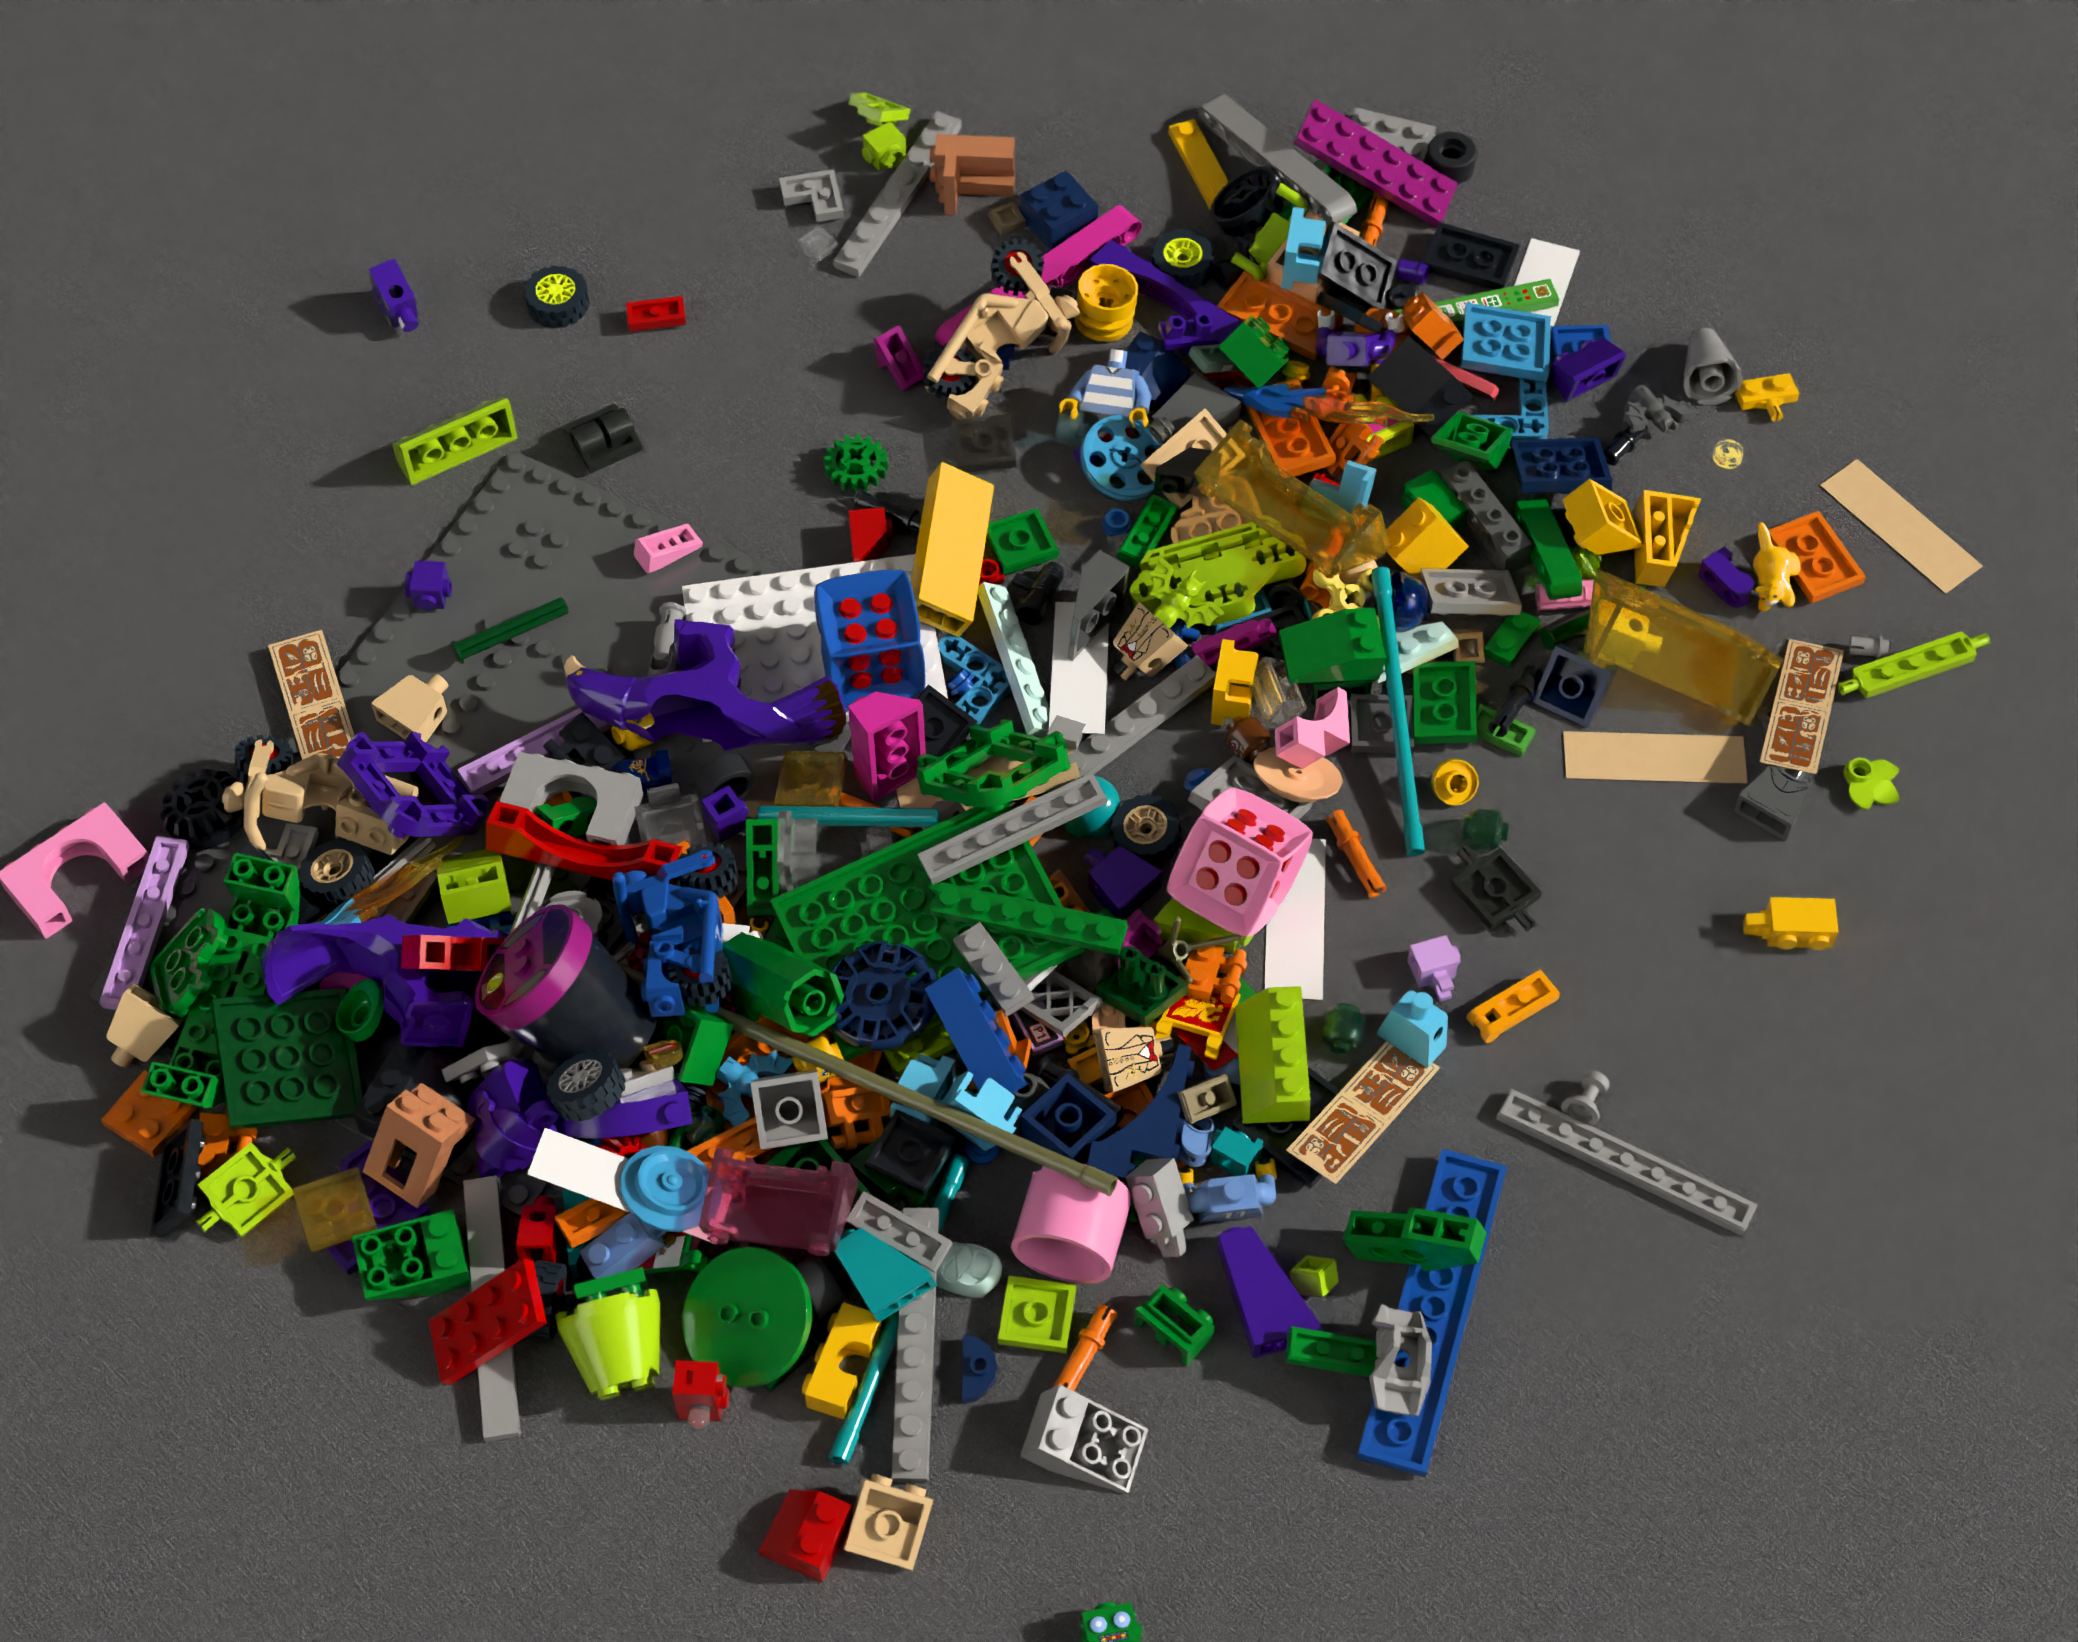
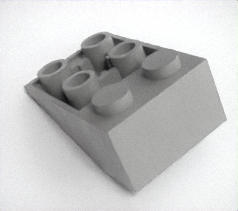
M1059 1384L1041 1393L1020 1457L1048 1471L1127 1494L1129 1493L1148 1429Z

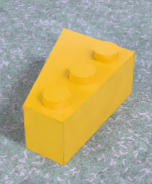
M1643 490L1632 511L1634 522L1644 544L1640 548L1634 549L1635 583L1665 588L1677 566L1701 498Z

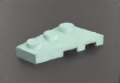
M1443 621L1396 630L1401 673L1459 648L1458 638ZM1383 666L1379 680H1376L1377 683L1386 680L1385 666Z

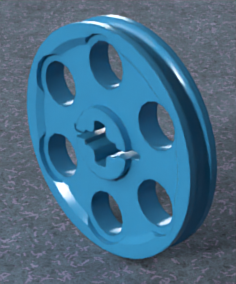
M1123 415L1109 416L1094 424L1083 440L1080 450V462L1083 472L1088 481L1098 491L1110 498L1122 501L1142 499L1155 491L1152 479L1150 485H1143L1137 479V474H1147L1140 466L1147 459L1145 450L1148 448L1157 450L1163 444L1156 441L1148 427L1144 428L1142 420H1138L1135 423V429H1137L1140 435L1139 438L1131 439L1125 433V428L1132 427L1129 417ZM1100 430L1109 432L1112 436V441H1101L1097 432ZM1122 453L1127 454V462L1121 461ZM1092 455L1100 456L1104 461V466H1093L1089 457ZM1113 476L1119 477L1123 481L1124 487L1121 489L1112 487L1109 478Z

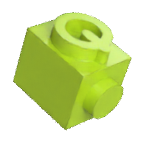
M889 121L863 135V157L879 171L887 167H897L907 155L906 138Z

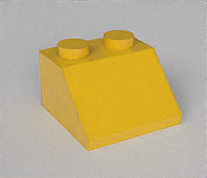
M1588 479L1562 499L1567 511L1565 516L1575 532L1574 540L1582 549L1587 548L1600 555L1637 549L1644 545L1626 500L1592 479Z
M1420 497L1376 539L1393 560L1419 584H1421L1419 580L1421 568L1446 569L1469 547L1437 509Z

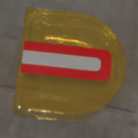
M664 1040L643 1047L645 1057L656 1070L672 1066L683 1058L681 1043L676 1040Z

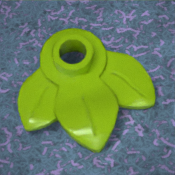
M1858 757L1845 765L1843 776L1846 782L1850 784L1848 794L1858 807L1869 810L1873 802L1881 805H1891L1899 801V794L1891 782V779L1900 771L1894 764L1881 759L1870 762L1866 758Z

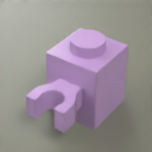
M1447 935L1410 945L1407 961L1418 987L1421 988L1434 984L1439 1002L1451 999L1452 993L1450 990L1454 989L1451 979L1455 978L1458 964L1461 963L1457 947L1455 945L1451 946Z

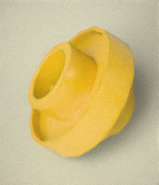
M1457 758L1447 759L1440 763L1434 770L1431 778L1432 790L1436 797L1444 803L1454 806L1462 805L1471 800L1476 794L1479 785L1478 774L1474 767L1468 762Z

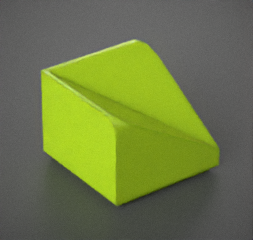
M1306 1255L1289 1271L1291 1283L1300 1295L1323 1298L1339 1280L1336 1260L1332 1258Z

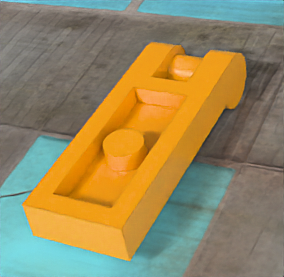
M1540 969L1471 1010L1467 1014L1466 1019L1472 1026L1478 1027L1481 1031L1480 1036L1485 1043H1490L1499 1037L1501 1033L1557 1001L1560 992ZM1493 1014L1497 1020L1490 1023L1486 1017Z

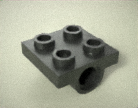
M616 403L563 426L564 434L590 474L643 450L642 442L635 433L630 416L623 407L619 409Z

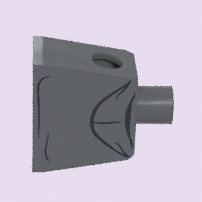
M1769 766L1739 794L1734 812L1787 841L1809 791V786L1802 782L1806 773L1789 768L1784 772L1776 766Z

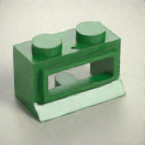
M1161 1284L1141 1306L1135 1308L1134 1324L1140 1328L1147 1322L1156 1330L1155 1338L1161 1345L1166 1346L1171 1342L1182 1351L1181 1363L1187 1367L1213 1339L1215 1327L1212 1325L1213 1319L1203 1309L1198 1308L1195 1311L1186 1304L1187 1298L1179 1289L1172 1287L1169 1290ZM1165 1304L1196 1330L1195 1334L1192 1337L1161 1313L1158 1308Z

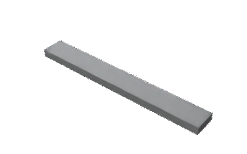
M1512 1088L1497 1114L1496 1120L1741 1236L1744 1235L1758 1204Z
M497 1175L463 1181L472 1292L506 1270L499 1179ZM512 1345L478 1367L483 1438L485 1442L521 1437Z

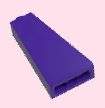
M1252 1226L1246 1228L1231 1227L1222 1234H1219L1218 1253L1253 1359L1286 1351L1287 1332L1290 1326L1321 1331L1319 1321Z

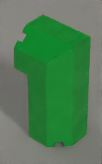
M740 932L723 944L722 952L725 957L727 956L732 983H730L731 989L728 993L737 1014L753 1021L760 1020L758 1015L761 1014L793 1032H801L813 1037L835 1023L838 1013L834 1012L837 1003L842 1004L844 998L836 974L773 942L744 932Z

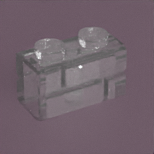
M1262 658L1256 666L1257 670H1255L1253 684L1249 686L1252 691V698L1260 711L1261 721L1267 728L1276 729L1296 716L1301 717L1307 707L1297 683H1288L1284 659Z

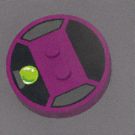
M563 904L547 906L529 916L504 939L485 966L475 992V1005L478 1011L499 1028L508 1031L522 1028L541 1017L565 994L584 966L592 944V930L589 924Z

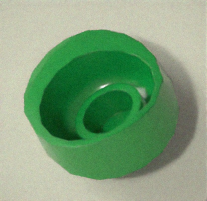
M372 979L361 980L347 992L336 1012V1025L352 1041L360 1042L366 1040L378 1027L384 1010L381 986Z

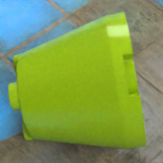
M656 1289L643 1291L644 1297H636L635 1293L629 1294V1292L600 1298L577 1305L578 1308L574 1309L575 1314L567 1316L566 1311L555 1315L558 1332L587 1388L592 1395L597 1394L601 1401L621 1396L620 1389L632 1386L635 1392L655 1387L654 1379L660 1376V1300Z

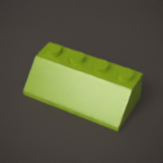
M497 397L465 412L458 413L442 422L430 425L426 429L410 436H405L392 443L397 463L412 486L518 439L510 401L506 397Z
M1301 986L1268 987L1235 1006L1243 1124L1310 1121V1089Z

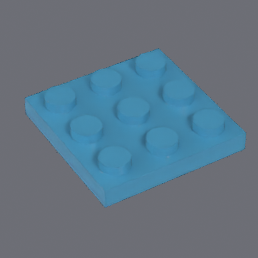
M1466 303L1463 313L1462 338L1464 340L1461 347L1460 368L1547 382L1549 375L1551 316Z

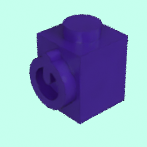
M415 561L413 571H407L405 597L412 598L414 608L425 610L445 609L446 598L451 597L452 580L449 579L445 562Z

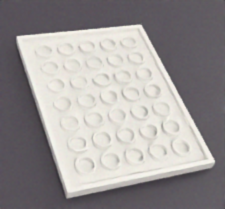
M915 554L682 586L684 606L687 611L686 621L730 625L734 630L735 637L732 649H735V655L739 659L741 667V692L748 699L772 703L825 677L821 654V635L817 626L814 604L816 585L835 577L879 570L905 571L911 582ZM919 621L920 643L925 660V688L929 684L948 698L935 627ZM845 708L846 722H849L848 708ZM703 739V743H704V742H711V741H712V740Z

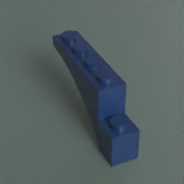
M1178 1044L1169 1075L1156 1097L1127 1126L1100 1142L1092 1140L1085 1165L1093 1166L1116 1176L1125 1185L1127 1183L1125 1177L1146 1159L1174 1158L1175 1162H1177L1180 1145L1174 1143L1176 1135L1181 1136L1185 1122V1116H1180L1182 1106L1177 1092L1186 1089L1185 1081L1192 1078L1195 1061L1189 1060L1192 1047Z

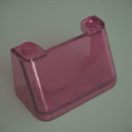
M715 1149L699 1222L700 1229L704 1234L708 1235L707 1239L709 1241L726 1244L728 1240L806 1249L811 1254L818 1256H827L829 1252L837 1250L858 1187V1180L849 1163L832 1161L830 1171L827 1170L826 1166H819L818 1171L756 1164L753 1158L746 1157L745 1161L733 1159V1150Z

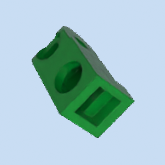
M580 796L568 803L554 807L546 803L536 806V816L553 828L576 838L585 835L597 806V801L591 797Z

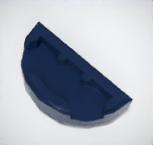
M963 1334L962 1404L976 1402L980 1396L987 1393L994 1386L997 1376V1363L995 1354L987 1343L975 1336Z

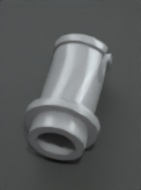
M1879 636L1878 639L1850 637L1849 655L1876 657V660L1887 657L1889 640L1883 639V636Z

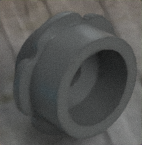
M1154 417L1153 422L1148 426L1150 433L1160 444H1164L1170 439L1175 431L1173 424L1166 417L1162 419Z

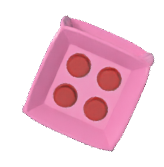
M1236 788L1226 789L1204 808L1201 816L1190 830L1170 874L1167 892L1181 905L1217 926L1237 935L1252 936L1270 921L1276 913L1278 906L1288 894L1308 853L1313 832L1294 816L1254 794Z

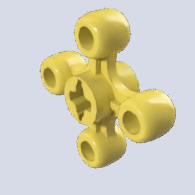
M1326 562L1317 566L1313 572V581L1318 587L1326 588L1331 594L1330 606L1315 612L1311 620L1343 609L1364 608L1366 594L1374 593L1373 584L1369 581V577L1372 579L1371 571L1375 568L1364 570L1359 575L1356 584L1346 585L1340 580L1339 570L1333 563ZM1346 598L1350 600L1348 604L1345 602Z

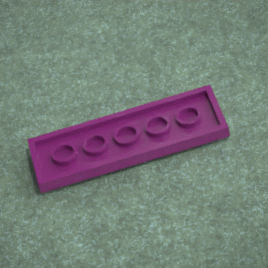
M1316 99L1310 105L1293 142L1295 146L1437 228L1439 222H1442L1458 184Z

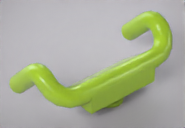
M1281 183L1275 193L1296 205L1297 208H1304L1305 215L1308 209L1306 199ZM1273 212L1263 229L1257 232L1255 241L1248 252L1259 263V266L1238 252L1235 253L1231 262L1250 273L1255 281H1262L1266 276L1268 262L1288 238L1291 216L1287 221Z

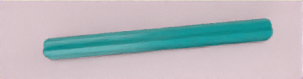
M759 806L756 816L757 819L781 818V825L932 827L941 821V814L937 808Z

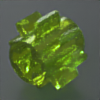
M1580 546L1570 550L1580 572L1581 579L1591 580L1600 573L1599 562L1603 560L1600 555L1587 548L1582 549Z

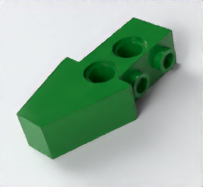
M1409 1207L1407 1214L1351 1210L1343 1241L1357 1260L1420 1265L1424 1272L1479 1263L1487 1232L1476 1218Z

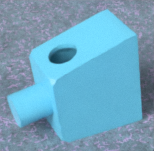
M1409 990L1391 1009L1378 1029L1377 1035L1425 1068H1428L1446 1048L1448 1016L1433 1004V999L1429 994L1424 992L1416 993Z

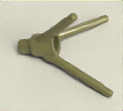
M1175 917L1170 938L1164 945L1159 947L1158 955L1171 961L1188 983H1192L1193 979L1182 963V960L1189 955V951L1239 941L1242 939V936L1237 934L1187 944L1183 940H1177L1181 918Z

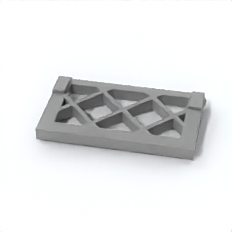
M1053 970L1038 984H1047V992L1033 994L1034 1000L1031 1001L1047 1000V1009H1040L1034 1004L1028 1003L1020 1008V1010L1057 1034L1065 1037L1088 1016L1093 1015L1103 1005V999ZM1051 983H1057L1067 990L1051 992ZM1074 997H1080L1086 1002L1083 1005L1074 1006ZM1069 998L1070 1007L1051 1008V1000ZM1061 1015H1070L1063 1022L1053 1017Z

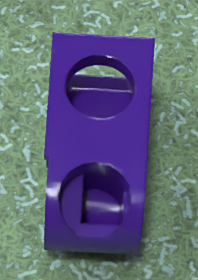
M1724 546L1702 560L1698 577L1726 604L1735 608L1743 607L1749 601L1754 583L1748 574L1740 572L1731 563L1733 554Z

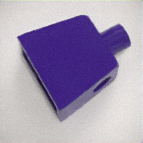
M1117 847L1108 856L1104 855L1098 848H1093L1084 858V862L1091 868L1088 873L1089 890L1103 908H1107L1117 919H1126L1161 889L1162 871L1124 847Z

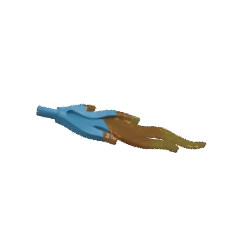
M458 835L443 848L405 866L384 884L381 885L379 880L374 881L342 902L328 916L324 914L313 923L338 925L365 922L379 913L378 908L396 899L430 872L442 866L441 858L455 850L465 840V835Z

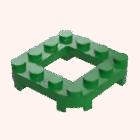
M1002 719L1001 723L995 727L983 728L980 727L979 723L969 727L971 739L940 757L926 753L922 754L917 758L919 766L916 769L921 794L936 796L945 801L962 803L968 807H985L987 812L993 813L1004 809L1005 803L1024 797L1028 791L1036 786L1046 784L1056 774L1069 770L1071 765L1067 746L1061 732L1054 731L1044 738L1015 732L1012 720ZM993 756L1007 758L1009 761L1023 762L1005 774L988 770L978 777L964 774L970 769L982 766L984 761Z

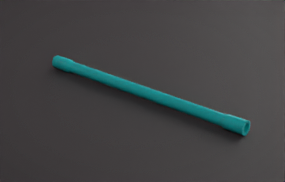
M1377 567L1371 573L1374 596L1377 601L1380 633L1386 655L1384 666L1404 819L1405 849L1408 856H1419L1425 853L1414 780L1392 605L1393 592L1390 569L1387 567Z
M954 1154L951 1156L941 1180V1187L932 1208H938L939 1234L956 1192L960 1189L970 1165V1161L961 1155ZM899 1310L887 1317L845 1422L836 1436L828 1457L837 1464L848 1465L859 1438V1431L898 1338Z

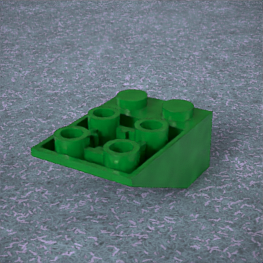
M1251 315L1218 347L1260 389L1290 359L1291 355L1288 353L1290 347L1280 337L1275 339L1268 332L1271 329L1270 326L1260 316L1255 318Z
M453 1209L352 1236L366 1301L439 1295L471 1286V1275L459 1223Z

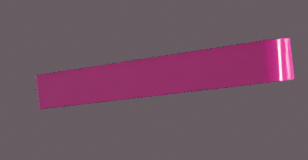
M1118 205L1043 255L1041 258H1044V269L1041 279L1047 285L1049 291L1053 287L1058 289L1064 288L1089 269V259L1110 240L1121 246H1125L1133 241L1142 230V222L1123 206ZM1002 286L1000 288L996 287L989 292V294L1026 299L1021 291L1018 292V296L1013 295V291L1010 290L1008 294L1003 292L1004 287ZM973 304L939 327L935 334V340L944 347V344L950 341Z

